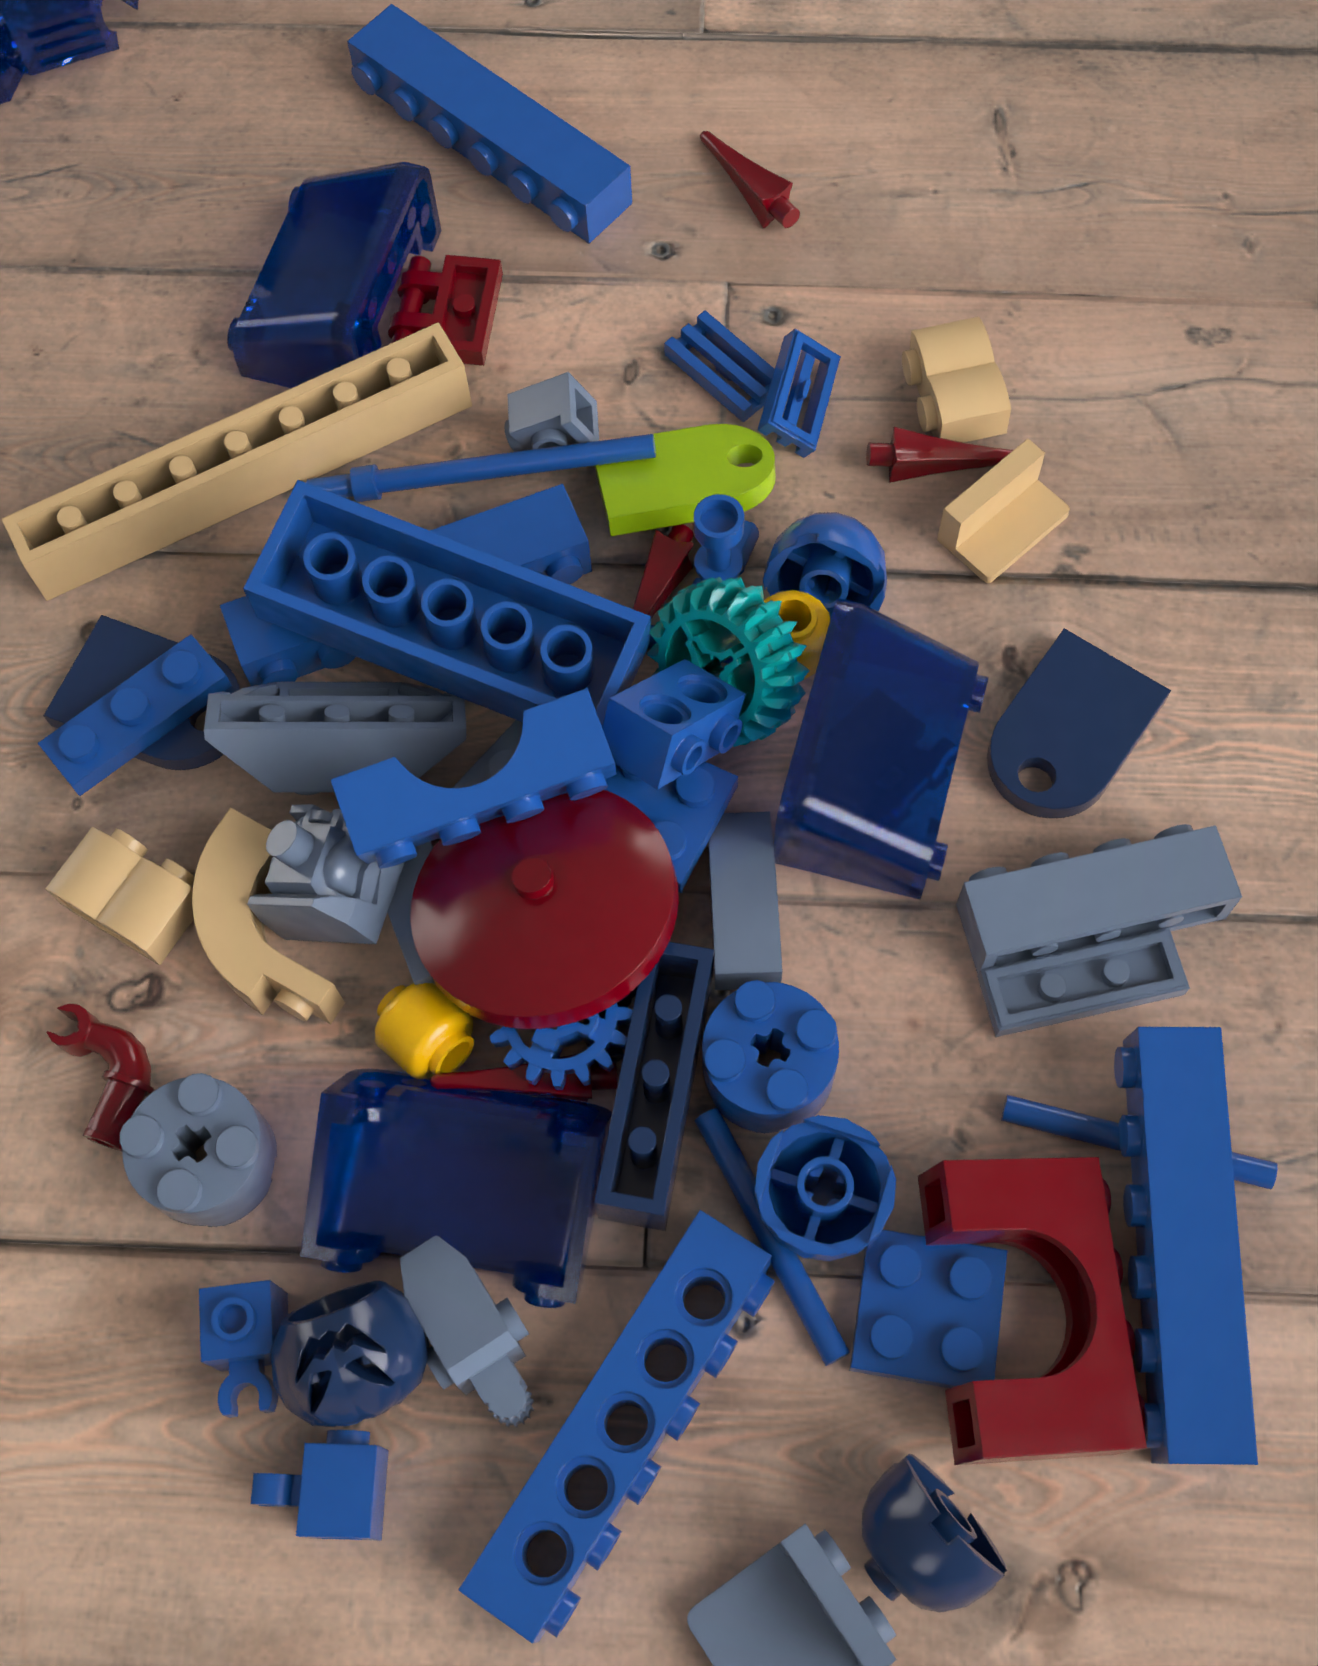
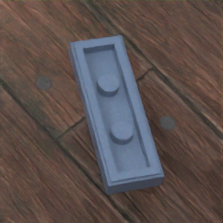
M1169 928L980 969L977 976L995 1037L1185 995L1190 989Z

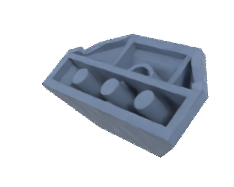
M272 682L244 687L232 694L224 691L208 694L204 738L272 792H294L300 795H314L320 792H334L330 779L392 757H396L410 773L420 778L466 740L465 699L449 693L443 694L433 688L404 682Z

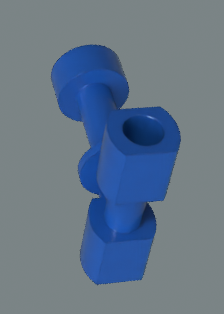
M715 494L701 500L695 508L694 534L702 546L697 551L694 560L695 571L699 577L694 579L692 584L696 585L712 577L714 579L721 577L723 581L728 578H737L744 572L759 538L757 526L752 522L744 520V510L741 504L728 495Z

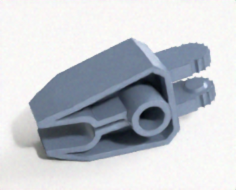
M435 1235L400 1258L404 1296L408 1299L421 1327L432 1344L428 1349L427 1364L443 1390L453 1383L465 1395L476 1389L483 1403L488 1405V1411L490 1413L493 1412V1417L495 1419L499 1418L501 1424L506 1423L507 1427H510V1425L518 1427L520 1423L525 1424V1420L531 1418L530 1413L534 1411L532 1404L535 1401L531 1399L532 1393L526 1391L528 1386L516 1368L515 1363L526 1357L518 1341L529 1335V1332L509 1299L505 1298L495 1304L468 1259L439 1236Z

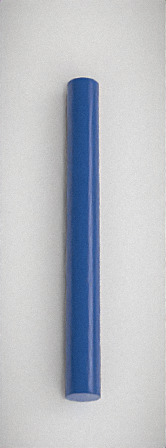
M1011 1095L1006 1096L1001 1121L1120 1151L1119 1123ZM1232 1152L1235 1181L1270 1190L1273 1188L1278 1171L1277 1163Z
M714 1108L701 1114L695 1119L698 1129L763 1250L772 1255L771 1265L825 1366L833 1364L850 1353L798 1255L781 1246L762 1223L754 1197L756 1178L719 1109Z

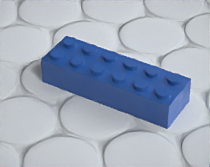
M297 480L243 588L256 617L521 722H523L524 710L588 688L601 726H603L609 698L632 686L650 644L651 616L300 480Z

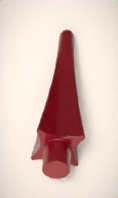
M703 131L700 134L701 142L730 176L763 229L774 219L784 228H789L798 221L800 211L789 201L790 191L793 186L792 182L746 158L711 132Z
M893 427L891 443H868L866 462L867 466L889 467V483L938 473L993 467L1013 450L968 444Z
M683 524L672 526L668 536L655 530L644 574L632 609L647 614L652 619L672 591L693 568L688 553L694 546V543L691 542L694 533L688 526Z
M573 1054V1055L558 1057V1058H556V1059L569 1058V1057L576 1056V1055H578V1054ZM527 1063L513 1070H510L508 1067L475 1071L436 1073L432 1075L430 1083L436 1089L506 1091L588 1102V1099H592V1090H611L617 1088L616 1063H613L614 1068L608 1072L595 1063L589 1067L591 1084L587 1086L581 1083L576 1073L567 1074L563 1090H556L554 1088L550 1073L544 1072L536 1085L528 1083L526 1080Z

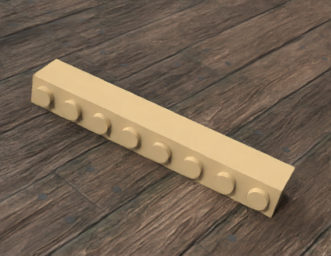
M438 322L2 518V522L24 568L46 601L51 600L294 488L297 480L306 483L307 479L317 478L472 407L464 364Z

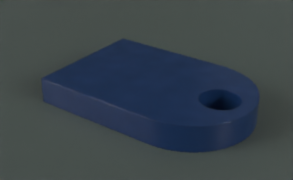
M101 615L43 716L52 727H61L178 642ZM210 655L227 675L232 685L225 692L232 694L242 689L232 670L220 659ZM207 705L134 758L170 770L195 769L219 759L224 754L205 740L204 731L195 728L197 718L206 711Z
M1064 628L1000 717L993 730L988 746L987 765L994 786L1011 805L1033 816L1057 819L1070 817L1087 810L1103 795L1166 702L1171 690ZM1026 768L1041 769L1050 777L1052 787L1042 792L1028 790L1021 784L1018 773Z

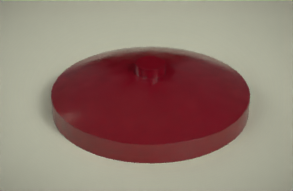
M606 790L578 800H570L568 793H564L542 801L545 808L544 811L530 818L513 823H507L504 815L479 824L481 830L479 835L453 845L443 846L440 838L426 858L418 874L412 895L410 922L415 948L424 967L436 986L451 1002L476 1018L503 1027L518 1029L552 1028L578 1022L611 1007L633 991L649 975L664 953L674 930L679 903L678 882L671 856L659 830L639 808L626 799Z

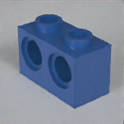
M683 659L610 697L602 729L615 764L657 790L681 775L691 774L698 765L718 753H726L733 747L742 730V721L739 719V715L746 694L692 662Z

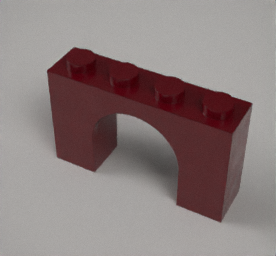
M1099 1157L943 1160L918 1175L926 1245L998 1243L1026 1252L1047 1270L1056 1283L1063 1300L1066 1317L1065 1337L1060 1353L1052 1366L1040 1377L971 1381L945 1390L954 1465L1108 1456L1146 1449L1144 1433L1145 1402L1137 1391L1132 1360L1135 1352V1336L1131 1324L1125 1318L1120 1288L1123 1279V1264L1119 1252L1113 1246L1108 1216L1111 1210V1192L1107 1182L1102 1178Z

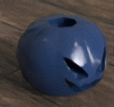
M380 1280L353 1285L313 1300L292 1311L282 1319L270 1351L273 1386L285 1407L312 1426L336 1427L354 1425L364 1419L375 1418L387 1412L392 1406L400 1404L421 1383L428 1360L429 1339L403 1292Z

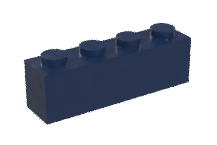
M669 942L658 963L638 985L594 1201L599 1219L666 1231L714 976V949Z

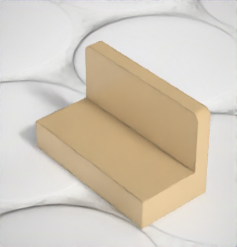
M1028 438L943 509L937 541L985 583L993 582L1063 522L1070 510V507L1038 480L1045 452Z

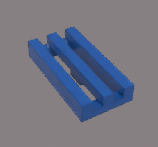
M706 310L697 316V324L695 326L688 323L681 329L680 338L676 340L672 336L664 343L665 356L743 423L765 405L775 369ZM692 347L695 348L715 366L717 372L728 381L736 383L752 398L747 401L689 350Z
M793 329L784 336L757 431L765 436L772 432L778 435L776 442L784 447L791 443L795 444V453L803 458L814 452L841 356L797 329ZM816 358L820 363L802 428L800 429L797 427V422L803 400L808 395L811 384L810 375Z

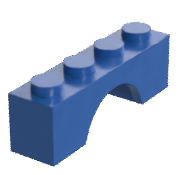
M586 688L524 710L522 733L513 756L498 773L479 784L463 788L435 786L414 776L396 757L330 780L356 856L366 864L377 861L378 867L383 869L415 858L417 856L415 847L441 838L443 846H448L471 839L481 833L480 823L504 815L507 823L530 818L544 811L545 808L542 801L568 793L570 800H578L594 795L608 787L606 778L617 775L615 761L589 690Z

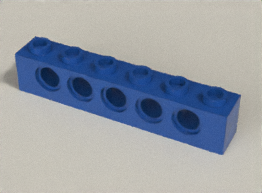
M699 1210L458 1591L532 1644L539 1642L545 1631L555 1638L559 1636L581 1600L580 1596L571 1591L572 1587L587 1564L597 1571L603 1565L622 1533L621 1530L612 1525V1522L627 1498L637 1505L640 1504L662 1467L651 1460L667 1434L676 1441L680 1439L700 1406L698 1401L690 1397L705 1372L717 1378L738 1343L736 1339L728 1335L742 1311L754 1317L771 1291L775 1280L767 1276L766 1272L770 1268L772 1255L702 1210ZM709 1285L721 1293L725 1304L718 1315L711 1319L703 1320L697 1319L687 1312L684 1307V1299L687 1293L696 1286ZM673 1345L684 1353L687 1359L686 1368L677 1379L662 1382L654 1379L647 1372V1357L658 1346ZM622 1406H635L641 1409L648 1419L645 1435L641 1440L632 1445H619L608 1436V1420L611 1414ZM594 1468L601 1471L606 1477L608 1484L606 1497L595 1509L588 1511L578 1510L571 1504L568 1497L569 1482L579 1470ZM544 1532L557 1533L563 1539L567 1551L563 1567L559 1572L550 1577H541L534 1573L529 1566L527 1558L530 1543L536 1536Z

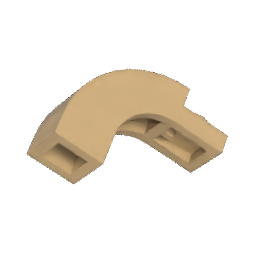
M230 807L207 841L194 877L192 892L193 917L203 949L214 967L233 991L247 1005L261 1015H264L274 1000L278 1006L300 1020L307 1022L311 1014L332 1024L345 1004L335 985L271 948L266 941L264 924L259 921L247 905L250 896L272 894L265 884L273 857L266 849L267 838L272 830Z

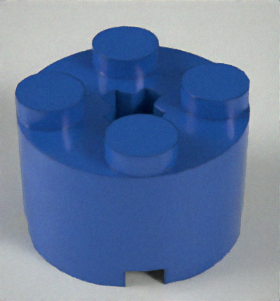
M759 980L748 981L742 984L736 991L719 1003L709 1017L704 1030L702 1069L705 1085L711 1099L725 1118L735 1125L752 1132L774 1133L789 1128L792 1125L803 1123V1120L806 1118L814 1117L828 1099L838 1064L839 1040L836 1022L821 1003L807 992L792 985ZM769 1050H774L781 1054L780 1059H774L769 1067L758 1063L759 1054L765 1055Z

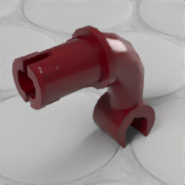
M70 1003L57 1008L71 1020L78 1022L77 1028L79 1031L73 1032L68 1036H59L47 1031L46 1033L51 1041L72 1056L82 1057L95 1052L101 1055L108 1063V1070L104 1071L102 1076L107 1081L83 1136L102 1146L122 1151L120 1132L123 1125L132 1117L145 1096L147 1097L155 1091L151 1087V1066L146 1049L131 1032L118 1026L100 1022L82 1006Z

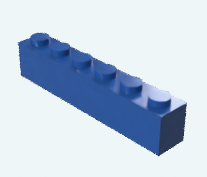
M390 4L347 41L353 65L351 72L354 80L364 92L369 95H377L393 106L394 110L404 120L409 122L413 120L430 132L441 146L447 149L453 148L470 160L472 165L485 176L491 175L506 185L521 202L531 203L549 215L561 230L565 232L571 231L590 244L632 204L631 168L629 164L395 5Z
M564 484L430 530L569 585L576 582L582 575L592 572L589 540ZM247 596L220 605L240 665L251 686L272 682H295L297 678L324 668H340L355 659L353 655L257 618Z
M1137 1027L1123 1040V1047H1117L1114 1058V1073L1118 1088H1126L1128 1115H1122L1119 1121V1145L1122 1156L1131 1157L1132 1184L1125 1186L1123 1210L1127 1226L1135 1227L1137 1256H1130L1128 1284L1132 1298L1140 1299L1142 1328L1134 1330L1135 1352L1133 1358L1137 1372L1145 1373L1147 1403L1144 1405L1147 1448H1150L1151 1463L1258 1465L1221 1027Z

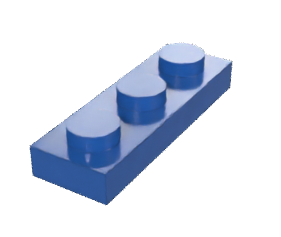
M190 634L38 742V745L76 793L81 796L207 705L208 694L225 692L232 685L227 675Z

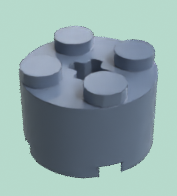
M192 1074L159 1087L141 1102L132 1117L123 1125L120 1132L123 1164L133 1188L142 1198L168 1217L187 1225L218 1227L240 1220L260 1204L268 1193L273 1180L271 1176L275 1156L277 1158V1142L269 1123L238 1089L207 1074ZM203 1145L208 1155L203 1160L196 1162L197 1156L195 1152Z

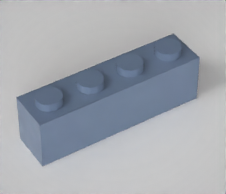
M1183 824L1165 829L1158 833L1154 839L1131 844V841L1126 838L1115 839L1099 845L1091 854L1069 858L1067 853H1053L1035 860L1029 868L1007 872L1005 867H991L973 874L969 881L963 883L956 906L977 974H979L980 969L1165 928H1169L1171 932L1223 920L1228 917L1240 901L1242 894L1216 825L1193 830L1191 825Z

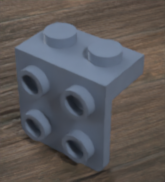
M806 1523L692 1607L687 1616L690 1630L713 1666H890L897 1660L886 1645L896 1637L892 1626L870 1596L858 1603L841 1577L851 1569L845 1556L825 1529L814 1537Z

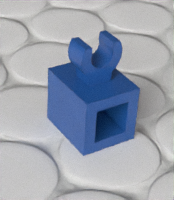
M271 1280L199 1289L201 1362L221 1372L229 1371V1376L222 1382L218 1392L220 1412L228 1418L238 1417L237 1398L239 1393L248 1386H255L259 1392L258 1403L260 1411L272 1413L275 1412L277 1407L278 1393L273 1386L271 1378L265 1375V1366L271 1365L270 1351L282 1319L288 1315V1293Z
M327 1430L326 1443L304 1444L302 1475L254 1473L251 1504L265 1507H299L297 1537L382 1541L389 1450L379 1445H369L370 1432Z

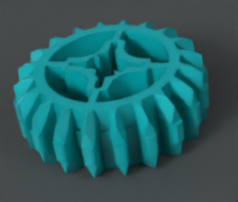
M712 577L678 591V595L672 597L673 600L667 602L658 611L660 621L656 622V625L650 630L651 636L657 643L646 654L657 662L659 667L653 675L686 659L744 692L746 695L739 715V719L742 721V730L733 747L747 745L757 739L763 740L775 733L776 728L788 722L791 716L796 713L794 706L800 703L801 698L806 694L799 682L804 680L810 670L799 663L797 657L802 655L807 645L793 642L790 634L797 621L783 622L778 615L782 601L770 600L765 603L763 585H751L746 588L741 577L735 579L728 578L724 581L721 577L715 579ZM730 656L733 657V662L724 666V668L721 667L722 662L729 659Z

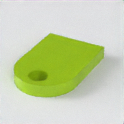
M708 424L655 433L653 435L656 458L594 466L610 536L694 522V511L698 503L704 498L715 494L728 495L736 499L745 512L767 498L776 480L775 454L771 444L759 433L749 428L732 424ZM742 463H752V464H755V465L748 466V467H739V466H736V465L742 464Z

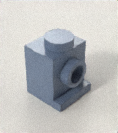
M569 372L507 394L508 420L505 422L504 429L507 441L514 452L599 441L597 401Z

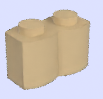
M980 317L912 330L910 350L902 352V366L907 384L909 386L917 385L921 396L917 398V412L923 432L931 431L933 437L963 443L1007 434L1011 413L1010 400L1003 376L995 363L986 328Z
M92 827L45 890L61 905L112 935L147 959L161 965L194 920L192 892L195 876L170 859L166 858L161 866L143 858L148 851L147 848L120 829L116 828L111 836Z

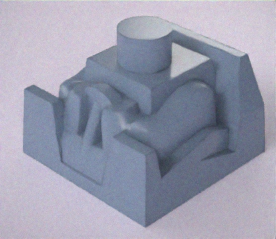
M314 804L292 805L289 813L295 818L296 822L291 820L280 822L272 829L266 842L267 852L273 857L265 884L272 894L250 896L247 905L260 922L284 940L377 944L404 863L380 869L377 861L366 864L358 858L340 808L328 812Z

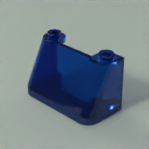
M397 162L312 176L304 179L300 187H294L289 198L288 213L240 317H235L229 326L227 335L228 348L234 353V358L242 377L293 388L381 348L382 342L377 326L408 254L420 255L422 250L433 252L442 232L429 168L408 162Z
M837 598L778 808L774 835L775 863L921 900L926 879L940 880L948 844L938 842L936 839L968 711L980 713L989 679L987 676L977 674L979 661L863 603Z
M355 1069L349 1071L321 1092L300 1257L321 1260V1266L330 1271L352 1273L360 1271L363 1263L375 1260L382 1252L404 1256L437 1235L463 1254L473 1268L513 1274L512 1286L524 1293V1300L531 1305L543 1308H558L564 1306L565 1302L576 1304L581 1293L596 1208L594 1201L612 1116L610 1110L587 1102L542 1095L476 1089H436L430 1083L431 1078L415 1079L408 1073L382 1069Z

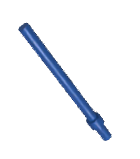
M647 434L378 470L376 464L351 467L349 474L307 479L306 483L344 498L354 497L356 502L380 500L382 493L656 458L654 435Z

